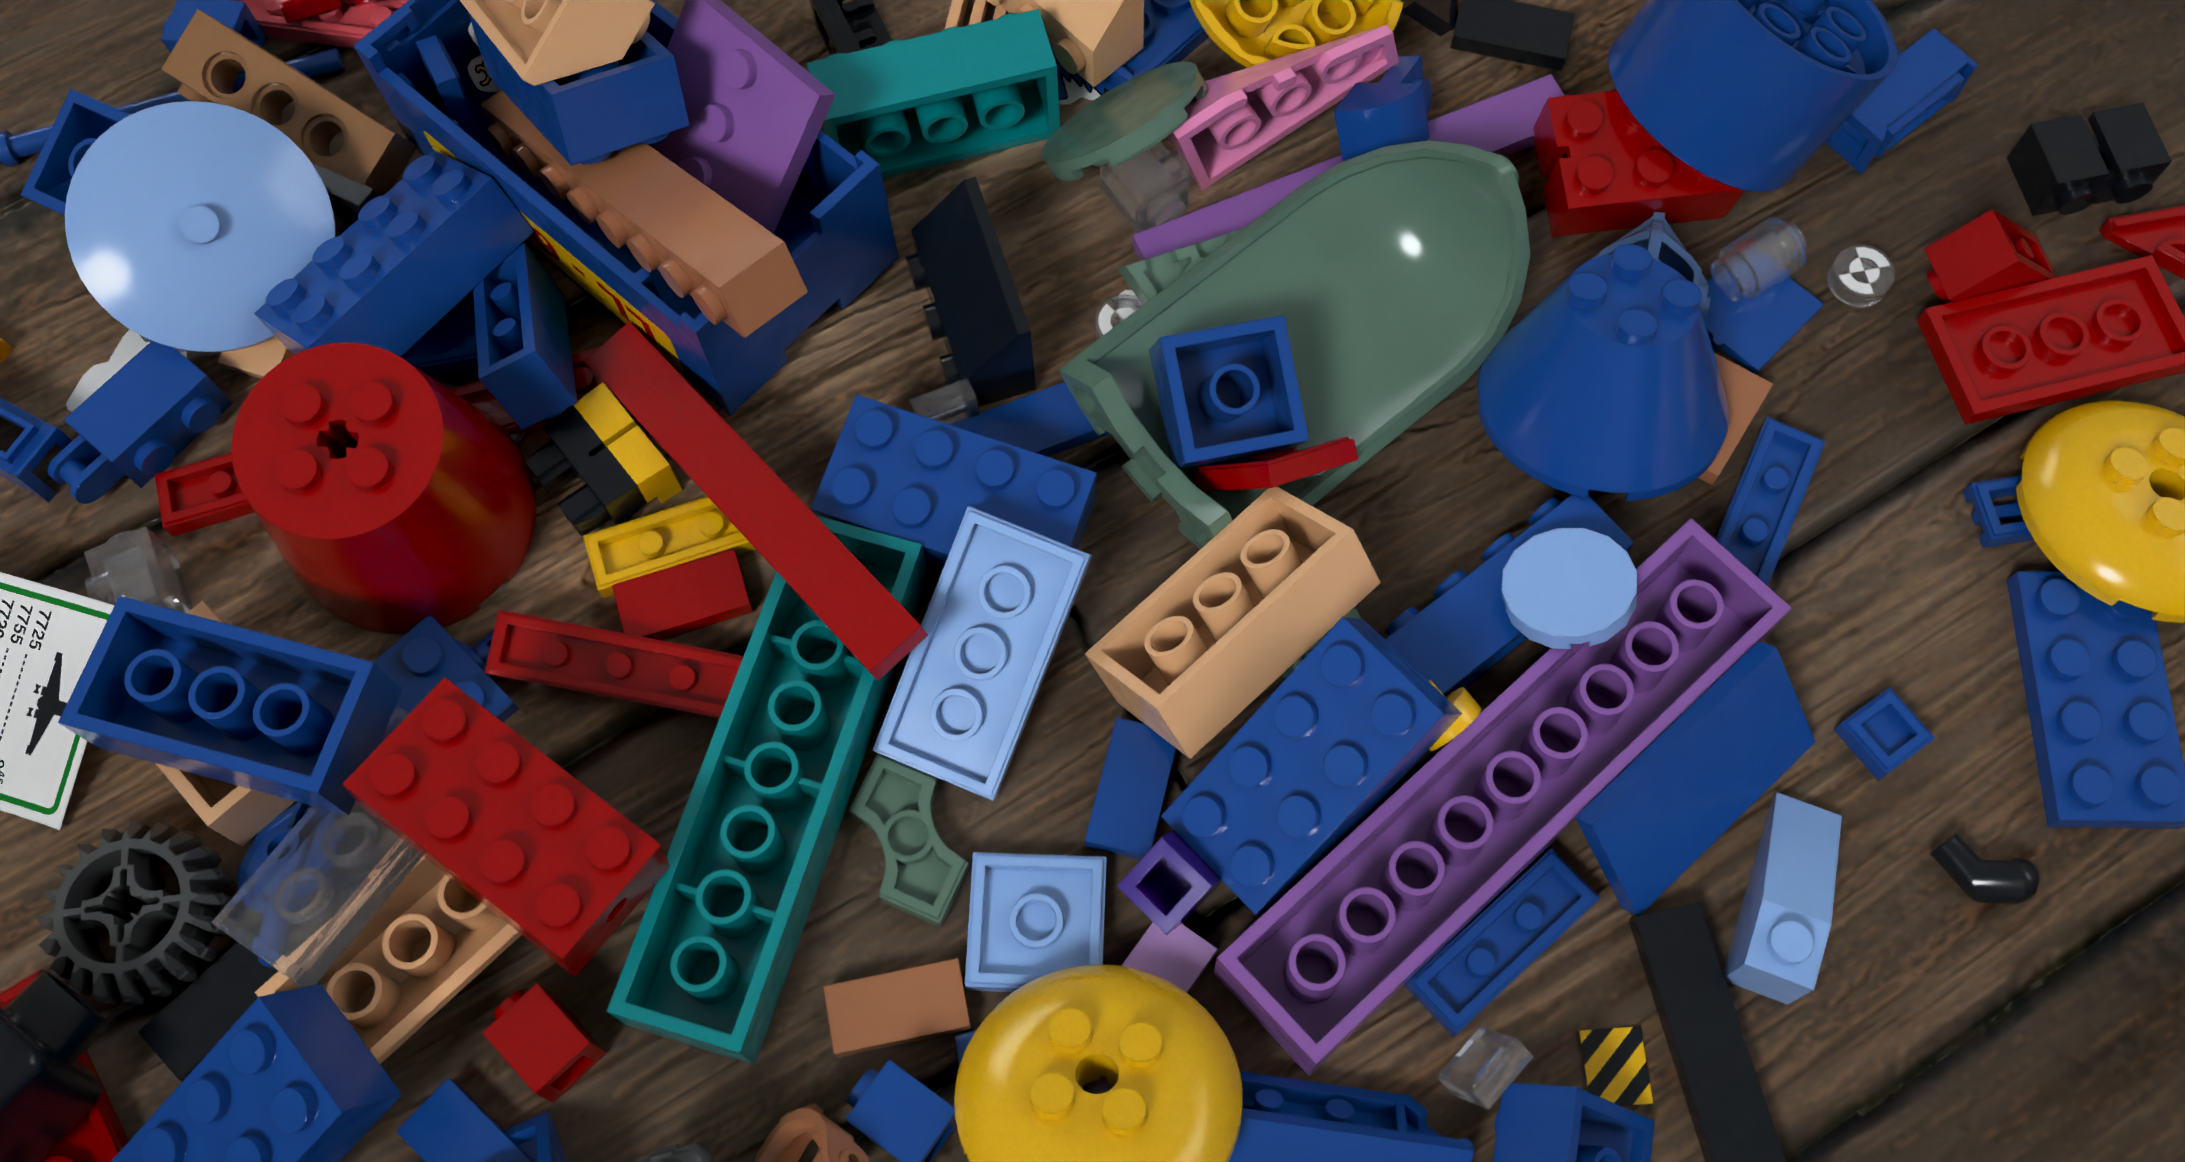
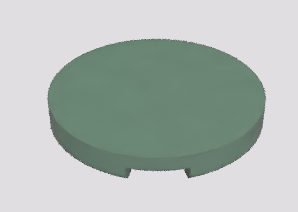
M1189 61L1166 64L1135 76L1096 98L1069 118L1047 141L1042 150V158L1052 175L1064 181L1079 180L1084 176L1081 169L1091 165L1101 166L1110 162L1111 166L1115 168L1148 150L1181 126L1188 117L1184 108L1194 97L1197 100L1205 97L1207 84L1196 64Z

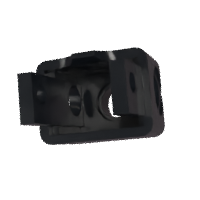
M46 970L36 977L8 1005L0 1001V1162H41L98 1102L102 1094V1086L98 1078L77 1059L110 1027V1024L84 999Z

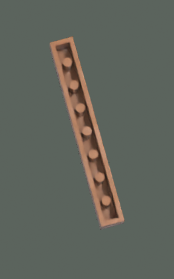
M502 90L480 104L491 123V126L486 128L485 132L493 146L505 159L514 156L518 165L531 180L534 181L540 177L550 193L559 202L568 199L577 214L588 225L595 221L598 222L604 234L617 248H621L626 244L635 259L647 272L651 273L655 269L659 270L666 283L680 298H684L688 294L692 296L701 312L713 324L716 325L724 321L737 333L746 338L808 293L791 254L782 239L648 144L637 143L613 151L607 159L598 163H578L571 166Z

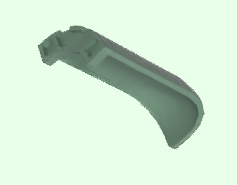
M1432 140L1385 146L1340 162L1295 189L1058 370L1097 435L1103 434L1105 431L1112 434L1130 458L1122 466L1123 470L1151 503L1162 496L1172 506L1181 521L1178 524L1179 531L1196 547L1201 549L1268 488L1203 492L1196 487L1193 471L1198 470V467L1180 470L1171 461L1149 349L1160 337L1284 315L1309 441L1297 446L1298 451L1348 436L1349 439H1354L1358 456L1357 461L1277 486L1313 506L1466 382L1483 364L1491 350L1505 335L1522 301L1531 256L1526 209L1518 185L1519 174L1513 163L1503 155L1466 144ZM1249 457L1215 464L1248 462Z

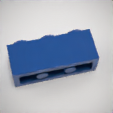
M523 243L473 289L479 380L522 430L544 419L555 418L568 407L578 403L565 294L527 245Z

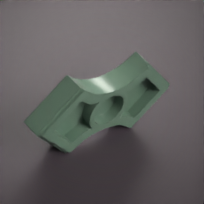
M878 753L849 812L852 817L868 826L881 842L885 857V873L879 898L885 904L942 929L970 870L969 863L950 850L936 832L933 821V803L939 786L937 777Z

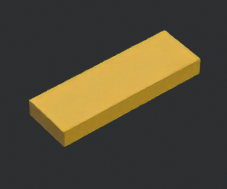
M707 496L583 536L597 589L603 599L614 595L612 585L731 549H735L737 555L756 550Z

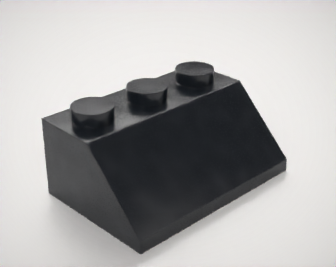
M976 177L965 179L911 229L915 254L906 256V262L915 290L926 288L931 302L922 306L931 339L934 341L943 338L948 352L946 355L939 356L948 390L951 392L960 389L966 409L970 410L1035 391L1036 382L1031 331L977 179Z

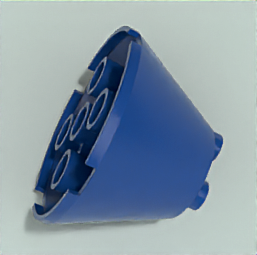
M1621 245L1614 250L1613 254L1596 257L1583 263L1509 329L1481 365L1477 381L1479 396L1478 414L1485 432L1492 443L1513 465L1532 478L1557 490L1587 498L1589 490L1626 493V501L1643 500L1671 493L1696 480L1715 461L1722 448L1729 425L1727 395L1701 311L1702 293L1700 288L1688 281L1672 267L1652 259L1650 252L1638 245Z

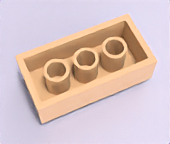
M1276 486L1268 488L1093 645L1085 655L1118 704L1191 759L1381 582L1354 529Z

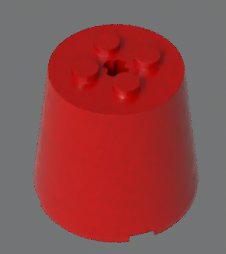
M347 342L330 343L304 350L287 358L271 369L251 390L239 411L233 429L231 449L233 469L237 482L301 586L318 604L339 619L362 629L385 634L405 635L428 616H432L444 628L480 610L481 608L478 605L492 595L506 579L510 582L522 564L532 540L537 511L534 481L529 468L524 462L525 458L510 435L491 417L400 356L376 346Z

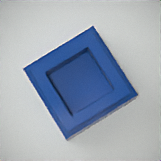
M1890 687L1834 729L1878 781L1935 739L1933 734Z

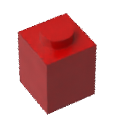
M538 983L529 990H518L505 999L494 1013L495 1021L482 1032L536 1095L553 1103L607 1054L558 997Z

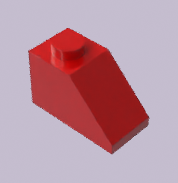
M1993 209L1924 248L1933 267L1927 271L1928 280L1935 293L1944 302L1949 300L1954 302L2057 277L2036 235Z

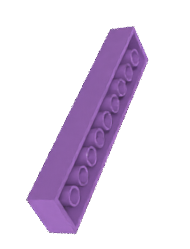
M1692 518L1636 569L1637 606L1627 625L1606 642L1590 647L1589 642L1571 644V649L1550 648L1483 710L1465 730L1442 748L1217 957L1213 974L1308 1076L1322 1065L1576 821L1575 817L1748 650L1758 641L1762 642L1792 609Z

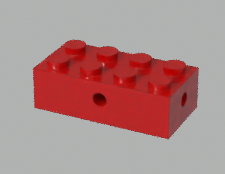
M445 677L342 784L363 809L574 977L578 975L670 868L661 844Z

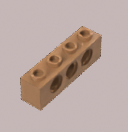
M199 9L196 10L161 70L182 82L177 92L188 100L231 106L263 119L289 137L312 163L371 187L378 196H384L392 189L417 148L413 142L226 24ZM245 71V83L239 91L234 93V81L240 73ZM294 101V114L287 123L282 125V111L286 105ZM343 132V146L338 153L331 156L329 151L330 142L336 134Z

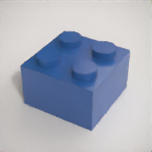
M1284 315L1160 337L1149 349L1170 459L1180 470L1297 447L1309 441Z

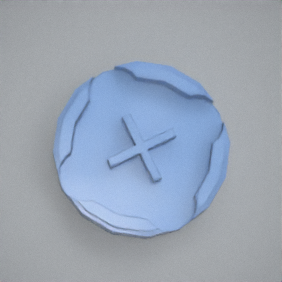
M1556 528L1532 536L1514 550L1503 569L1502 599L1511 624L1529 640L1553 649H1571V644L1589 642L1590 647L1606 642L1627 625L1637 606V570L1628 552L1609 536L1585 528Z

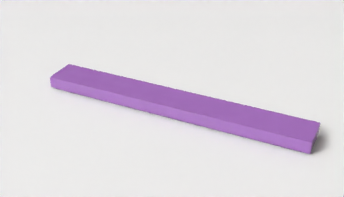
M1552 74L1428 121L1430 134L1428 140L1466 144L1506 157L1535 145L1533 127L1547 98L1565 95ZM1339 155L1134 234L1132 246L1139 260L1142 261L1244 229L1295 189L1342 162V156Z

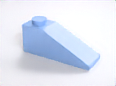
M1778 792L1772 796L1723 970L1726 982L1786 1005L1814 991L1832 924L1842 815Z

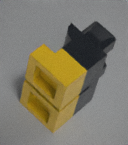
M603 382L577 401L578 403L568 407L562 414L545 424L543 429L550 438V441L524 461L548 494H551L575 476L579 478L583 486L558 502L557 505L581 537L604 525L609 520H612L615 525L631 520L633 512L656 497L663 504L683 491L670 464L641 428L636 425L632 417Z

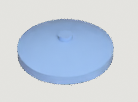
M183 101L160 104L140 110L111 126L97 138L79 162L70 182L65 205V232L71 258L81 280L96 301L113 318L139 335L163 345L195 352L234 351L263 343L275 337L254 313L266 303L268 293L277 284L294 278L312 261L314 252L322 243L336 237L334 212L329 195L320 175L304 152L289 137L263 119L246 111L212 102Z

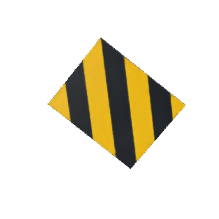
M1641 1026L1579 1030L1588 1092L1619 1106L1653 1104Z

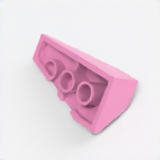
M1387 25L1207 80L1205 81L1207 84L1205 97L1199 100L1194 97L1184 108L1188 114L1187 120L1169 134L1167 139L1203 191L1344 99L1356 83H1368L1398 64L1399 58L1393 32Z

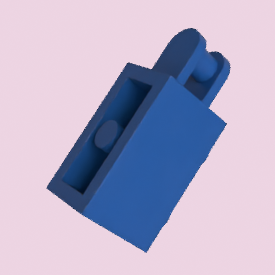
M151 341L64 419L79 435L51 460L48 466V475L58 484H69L71 496L82 504L92 503L99 499L124 475L142 488L154 477V474L165 471L171 465L173 459L198 435L213 427L220 415L233 403L205 373L174 347Z

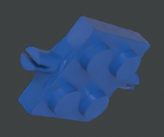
M428 616L374 661L380 669L402 688L380 744L444 677L503 723L520 709L498 686L495 675L484 673L494 629L471 648L468 644L452 638L432 616Z

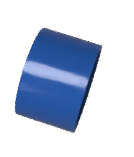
M1646 0L1612 43L1609 50L1608 63L1613 83L1627 108L1645 130L1669 152L1695 170L1718 182L1742 190L1768 192L1782 188L1798 173L1894 70L1898 54L1891 29L1872 0Z

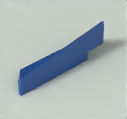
M1240 1071L1243 1100L1242 1117L1236 1146L1229 1162H1472L1474 1144L1467 1138L1442 1137L1428 1127L1427 1109L1409 1095Z

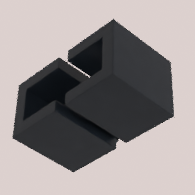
M2144 103L2093 112L2088 118L2095 134L2093 136L2082 114L2034 123L2028 127L2007 156V161L2032 216L2057 211L2062 215H2069L2084 210L2092 204L2113 200L2118 204L2130 203L2142 198L2152 190L2153 183L2169 166L2172 160Z

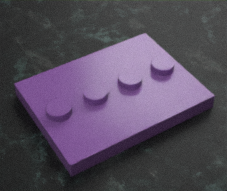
M686 0L667 50L675 58L690 126L672 131L664 140L648 145L774 234L836 94L721 0Z

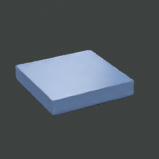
M973 852L965 971L966 991L1014 992L1034 979L1061 969L1083 965H1103L1107 857Z

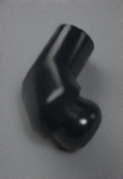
M1958 833L1954 834L1930 853L1967 896L1976 902L2019 904L2031 899L2037 892L2040 875L2033 863L2023 858L1981 860Z

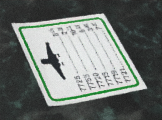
M0 572V810L60 830L88 741L60 725L58 721L115 605Z

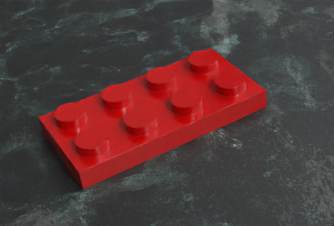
M2152 255L1924 309L1916 320L1965 425L2185 372V317Z

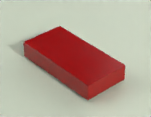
M735 549L612 585L624 634L663 640L754 612L740 560Z

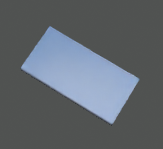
M968 506L921 624L928 636L910 652L872 751L992 801L995 800L1092 555Z

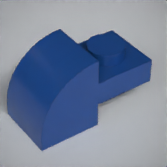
M1399 56V63L1391 67L1378 83H1356L1336 107L1334 115L1342 162L1385 146L1426 141L1430 138L1427 113L1432 101V87L1430 81L1424 78L1421 56Z

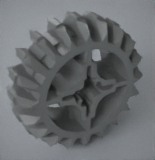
M129 821L124 834L115 829H102L99 848L89 843L77 844L81 860L75 867L69 864L56 865L60 875L65 878L60 889L53 888L42 891L48 901L55 903L54 909L36 918L42 928L52 931L39 944L45 954L55 957L50 969L54 971L56 976L70 980L68 985L76 993L85 996L94 995L97 1001L109 1005L120 1004L122 1000L135 1006L146 1005L151 993L161 998L174 997L175 978L187 983L195 981L198 978V974L194 964L200 958L206 961L219 959L215 949L209 946L213 937L232 934L229 925L219 921L221 914L237 907L232 897L221 893L234 881L227 871L218 867L222 861L220 855L208 846L203 847L204 843H202V839L188 830L184 832L179 831L176 827L164 822H156L151 828L142 822ZM160 864L171 865L179 881L180 894L172 895L165 891V880L159 878ZM96 930L109 932V946L116 948V963H109L103 956L97 941Z

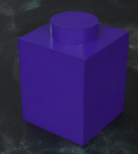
M1173 830L1157 841L1117 887L1168 935L1197 910L1222 883V880Z

